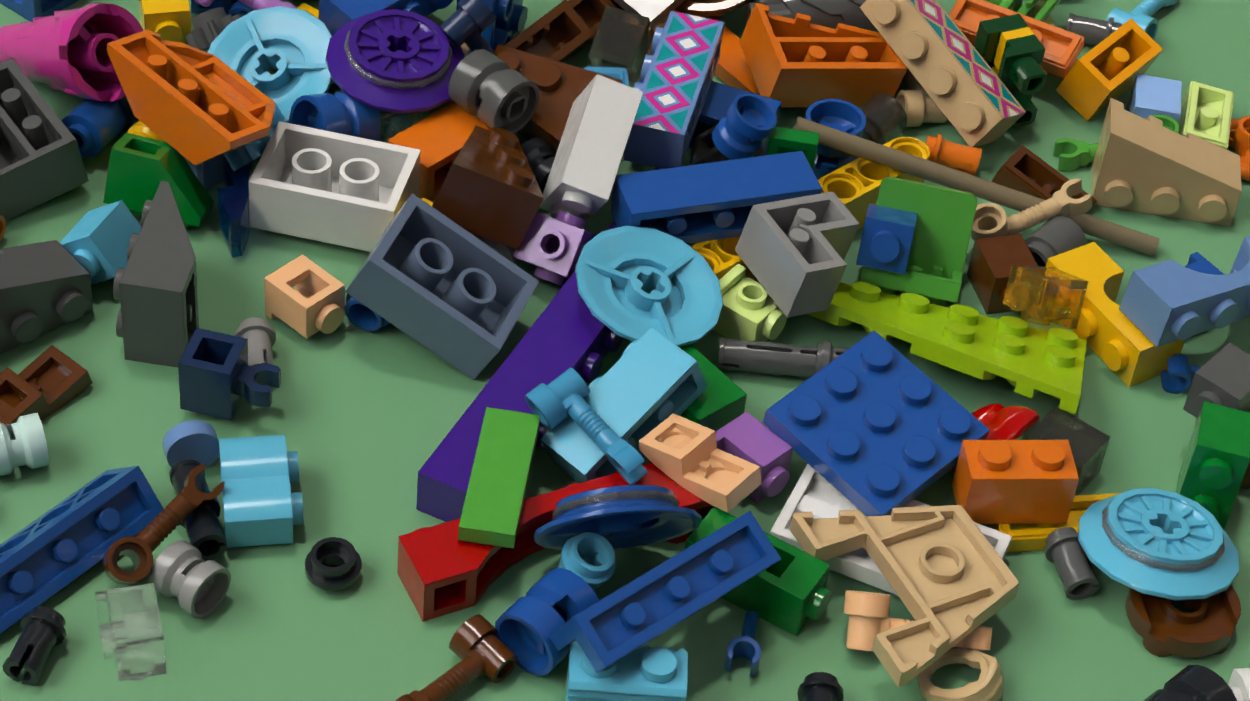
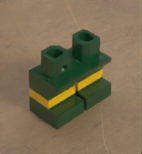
M1020 14L981 21L974 47L1026 111L1011 127L1031 124L1035 121L1038 111L1031 101L1033 93H1038L1045 86L1048 76L1041 67L1046 49Z

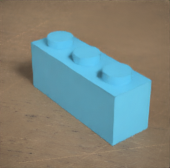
M651 327L640 339L634 340L626 347L621 358L603 376L596 378L588 386L590 393L583 399L606 422L610 429L642 455L643 453L639 449V440L674 413L680 416L708 385L697 360ZM567 417L552 430L548 429L547 433L540 439L553 463L577 483L617 472L616 468L606 457V454L572 418L569 419Z

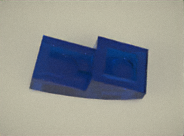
M224 157L225 187L217 189L219 227L230 254L234 258L242 256L250 235L249 170L246 164L233 171Z

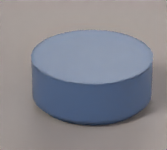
M190 420L179 423L164 436L162 445L170 467L183 460H196L201 464H206V467H208L219 456V440L216 431L211 424L205 421Z

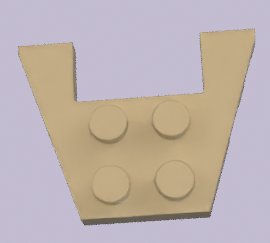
M962 505L892 508L891 515L864 516L859 509L839 510L838 518L813 519L812 512H798L792 514L789 530L804 552L822 561L864 548L916 620L876 634L872 650L897 687L904 686L1016 597L1020 582Z

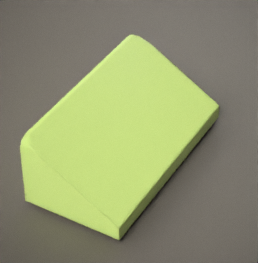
M1190 81L1181 104V116L1178 123L1179 134L1186 136L1188 133H1191L1227 149L1234 93Z

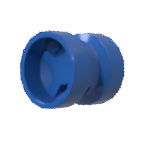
M749 93L737 95L727 109V116L722 117L712 131L714 145L723 155L732 160L753 157L761 146V139L766 138L777 123L775 111L768 102L759 96Z

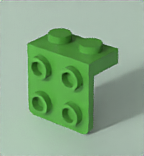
M895 177L884 178L880 184L876 205L918 213L905 274L863 266L860 281L872 283L878 286L881 292L897 295L898 291L919 294L928 298L930 303L936 305H946L947 301L957 303L962 283L963 267L977 208L976 196L970 192Z

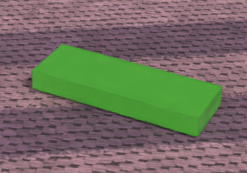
M486 407L459 523L458 540L514 549L539 431L540 415Z

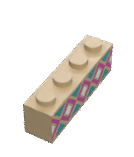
M866 0L860 6L863 13L969 146L977 147L996 141L1026 113L1024 108L937 0Z

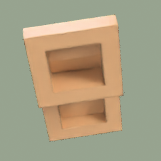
M674 413L639 440L640 451L668 477L698 498L727 513L762 484L760 466L718 449L714 430Z

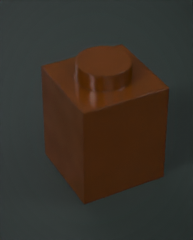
M1015 234L975 239L967 276L986 314L1032 309L1042 272L1022 235Z

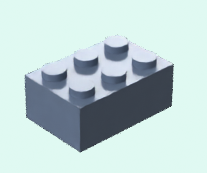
M412 193L389 223L345 292L474 380L501 350L538 285L539 280Z

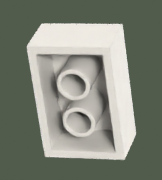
M279 121L249 180L250 227L371 252L389 223L411 194L419 196L421 150Z

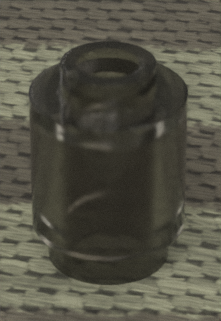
M874 95L860 108L866 116L864 139L884 145L895 139L906 128L907 115L904 108L896 99L889 95Z

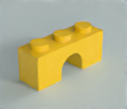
M1095 242L1048 258L1038 295L1047 306L1052 308L1073 329L1079 338L1087 340L1086 344L1128 387L1161 375L1160 373L1163 370H1168L1167 360L1174 354H1181L1185 340H1177L1156 347L1119 310L1120 305L1116 304L1115 301L1124 270Z

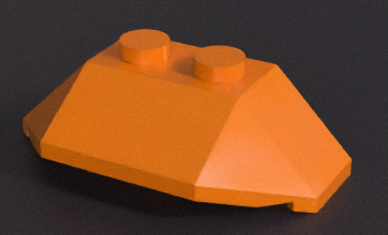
M148 29L107 43V53L134 116L192 164L197 165L270 135L276 103L215 55L181 42L161 40L160 34Z

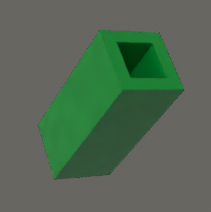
M713 507L702 520L699 527L687 538L685 549L737 519V517L717 507ZM764 532L781 557V560L721 598L746 611H755L763 620L797 636L810 618L817 621L822 616L830 601L831 590L826 588L830 564Z

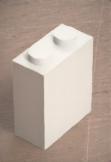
M599 74L592 79L572 104L543 192L544 199L539 208L550 211V216L554 219L558 210L584 219L587 222L608 201L643 94L642 91Z

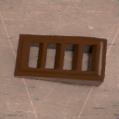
M1022 145L1000 167L991 182L1047 200L1052 198V195L1060 190L1069 179ZM1082 190L1081 193H1079L1078 195H1074L1071 198L1079 199L1085 195H1088V193ZM1092 197V208H1093V206L1095 205V203L1097 202L1093 197Z

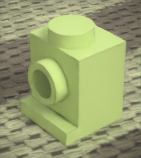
M737 264L719 280L723 306L717 324L712 330L725 338L744 341L766 342L768 339H776L782 332L787 317L760 283L745 276L746 267Z

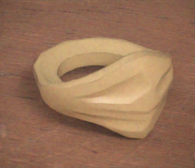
M969 648L950 649L917 675V684L922 698L927 701H1000L1004 689L1003 673L999 661L993 656ZM953 663L967 664L972 668L981 670L978 681L969 682L964 687L956 689H941L934 686L930 680L937 669Z

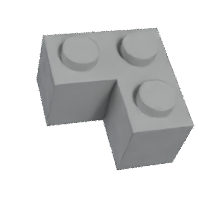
M833 191L756 204L751 208L735 251L787 318L828 310L847 267L844 259L860 223Z

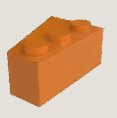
M755 2L739 42L761 96L781 101V107H809L816 101L824 99H841L857 107L890 106L907 71V67L879 32L838 23L836 29L810 23L811 16L797 13L794 19L768 13V5Z

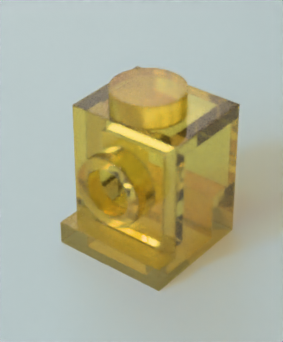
M1012 265L1003 304L1009 306L1013 311H1022L1020 318L1024 321L1038 325H1050V322H1054L1069 329H1077L1089 281L1053 267Z

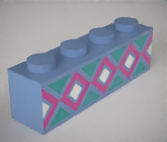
M670 11L664 28L656 27L651 46L652 55L646 54L642 65L640 81L643 83L635 82L633 87L642 91L643 94L625 147L624 160L662 169L681 167L683 165L720 59L725 22Z

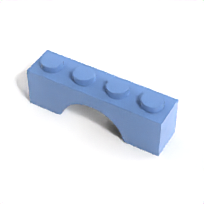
M1250 236L1244 237L1230 274H1206L1186 268L1173 260L1133 271L1119 310L1156 347L1177 340H1186L1193 335L1214 328H1223L1230 323L1250 317Z

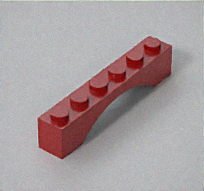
M652 462L643 465L648 473L633 484L654 485L670 489L675 495L673 505L693 509L702 516V520L714 507L680 486ZM617 471L586 482L573 483L565 488L545 494L524 498L514 549L458 540L461 518L432 527L419 528L398 537L397 574L423 622L475 606L487 588L508 568L529 555L545 549L534 542V534L536 529L558 518L559 515L555 514V506L558 501L567 496L588 490L630 484ZM693 531L665 541L674 544L684 542Z

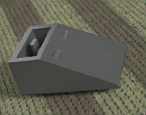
M161 181L153 201L146 200L144 204L140 233H133L131 235L127 251V265L125 268H118L115 274L113 297L114 299H119L121 303L116 321V335L123 338L125 360L178 368V362L195 329L199 328L196 257L169 182Z

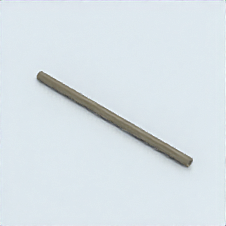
M799 116L793 128L819 133L818 144L951 189L970 192L978 198L1020 212L1045 201L1044 199ZM1070 214L1065 216L1076 222L1085 234L1150 256H1153L1158 248L1159 238L1088 214Z

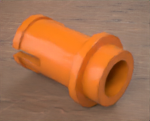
M939 133L936 137L927 135L925 144L930 149L929 161L975 176L982 154L981 148L950 142V140L943 139V135Z

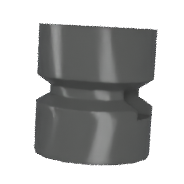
M480 49L465 56L457 65L449 82V96L454 103L465 111L478 116L479 120L489 128L499 127L515 134L530 121L535 113L539 102V88L536 83L512 68L510 69L507 63L491 52Z

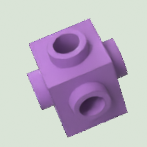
M558 210L554 219L537 212L519 250H515L513 257L537 266L534 276L562 286L564 278H570L575 272L583 246L596 235L583 230L586 220Z

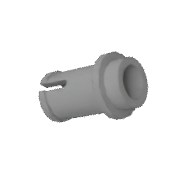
M252 317L242 321L234 336L248 339V366L261 363L273 364L272 346L276 341V333L273 327L265 319L259 317Z

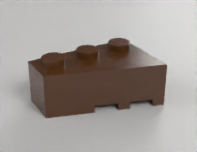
M500 44L497 45L493 52L495 56L507 63L510 69L512 68L536 83L539 88L537 109L530 121L517 133L527 140L532 138L544 139L555 149L556 153L572 104L592 79L599 74L623 84L622 80Z
M476 125L452 163L432 207L468 232L519 250L544 197L520 142H518L519 139L511 132L499 127H493L489 131Z

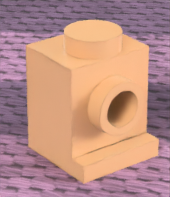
M303 254L264 278L265 315L271 320L278 317L306 339L318 331L330 334L340 326L345 315V285Z

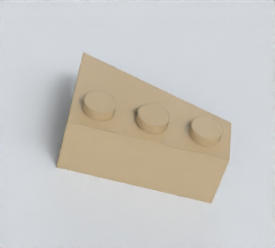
M1110 98L1091 168V195L1097 201L1095 206L1230 227L1242 192L1240 155L1191 133H1188L1186 136L1180 135L1163 127L1162 120L1151 115L1147 119L1125 110L1124 103Z

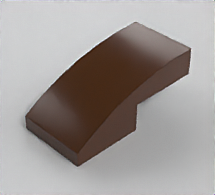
M53 345L18 375L7 367L0 373V422L5 425L16 423L20 416L38 413L40 420L45 419L65 406L93 383L88 371Z

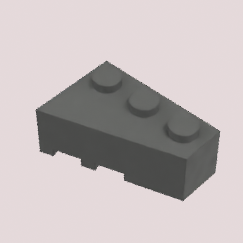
M12 58L0 63V215L4 216L5 220L8 221L89 181L75 137Z

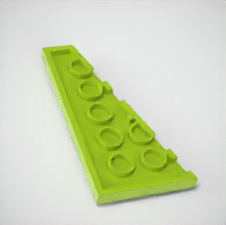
M862 281L853 282L852 285L840 282L828 310L807 314L836 326H846L852 322L858 323L869 333L875 330L887 342L889 338L894 337L912 344L911 354L981 380H991L997 375L1006 378L1011 385L1015 386L1014 392L1029 398L1035 397L1036 392H1043L1060 398L1059 409L1076 415L1081 397L1087 340L1078 338L1076 333L1068 329L1057 327L1050 328L1048 331L1030 327L1026 321L1017 317L1001 316L999 319L979 315L976 309L966 305L954 304L950 307L930 303L928 298L919 294L903 293L901 296L881 292L878 286Z

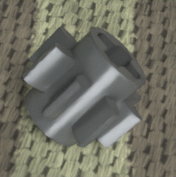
M218 7L197 15L191 20L195 29H192L191 33L186 35L189 46L208 52L215 38L231 22L239 19V14L231 16V14L226 15L224 8Z

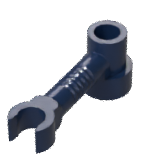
M460 0L456 4L459 9L440 28L445 32L446 37L458 48L465 43L471 52L485 49L493 54L494 51L482 36V32L496 20L495 15L482 0Z

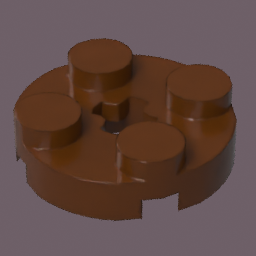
M1232 585L1227 590L1206 599L1172 600L1143 594L1130 588L1125 605L1129 622L1134 630L1143 637L1145 649L1158 657H1168L1172 654L1181 657H1204L1223 653L1227 650L1241 615L1240 601ZM1174 602H1181L1185 609H1191L1193 612L1179 611L1173 606Z

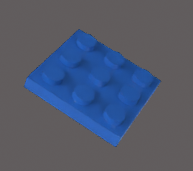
M875 330L768 408L763 419V423L772 432L792 446V450L866 516L891 515L892 508L905 507L957 465L962 440H986L990 429Z

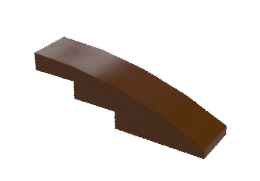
M564 0L504 46L564 63L622 21L627 11L613 0Z

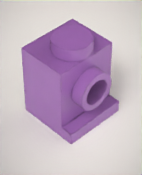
M748 412L743 413L715 432L718 449L760 466L762 484L747 496L757 504L766 497H775L785 488L790 478L788 470L792 446Z

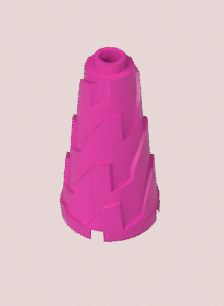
M93 3L79 9L54 11L52 16L34 17L31 22L2 26L0 28V63L12 58L29 80L49 83L50 88L62 90L64 93L79 98L114 102L126 95L107 53V43L141 32L143 28L128 10L115 4Z

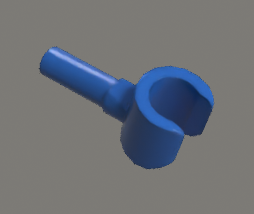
M1183 354L1172 355L1167 360L1168 370H1163L1160 373L1162 388L1171 394L1187 391L1191 387L1195 372L1201 367L1190 365L1189 359Z
M748 611L745 614L741 636L729 642L725 658V669L727 671H730L733 659L744 657L752 663L750 676H754L758 672L761 648L754 640L759 621V614L755 611Z

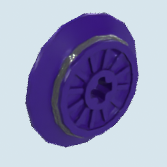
M391 9L375 11L343 24L329 40L325 61L332 80L350 98L373 109L395 113L429 111L451 100L449 96V82L457 65L465 56L462 48L455 46L447 38L440 26L436 25L432 20L415 12Z

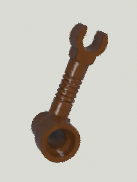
M206 464L196 466L186 476L185 488L166 506V509L162 510V513L158 514V517L154 518V521H151L136 537L127 536L120 538L108 548L104 556V569L107 576L112 581L121 585H132L141 581L152 568V552L201 503L211 502L220 495L225 482H221L210 493L199 491L195 485V478L203 471ZM124 555L132 560V572H124L118 567V556Z
M480 614L475 615L458 628L449 644L450 650L462 661L422 690H414L395 701H446L482 674L487 675L494 683H498L513 671L517 665L518 656L496 637L497 629Z

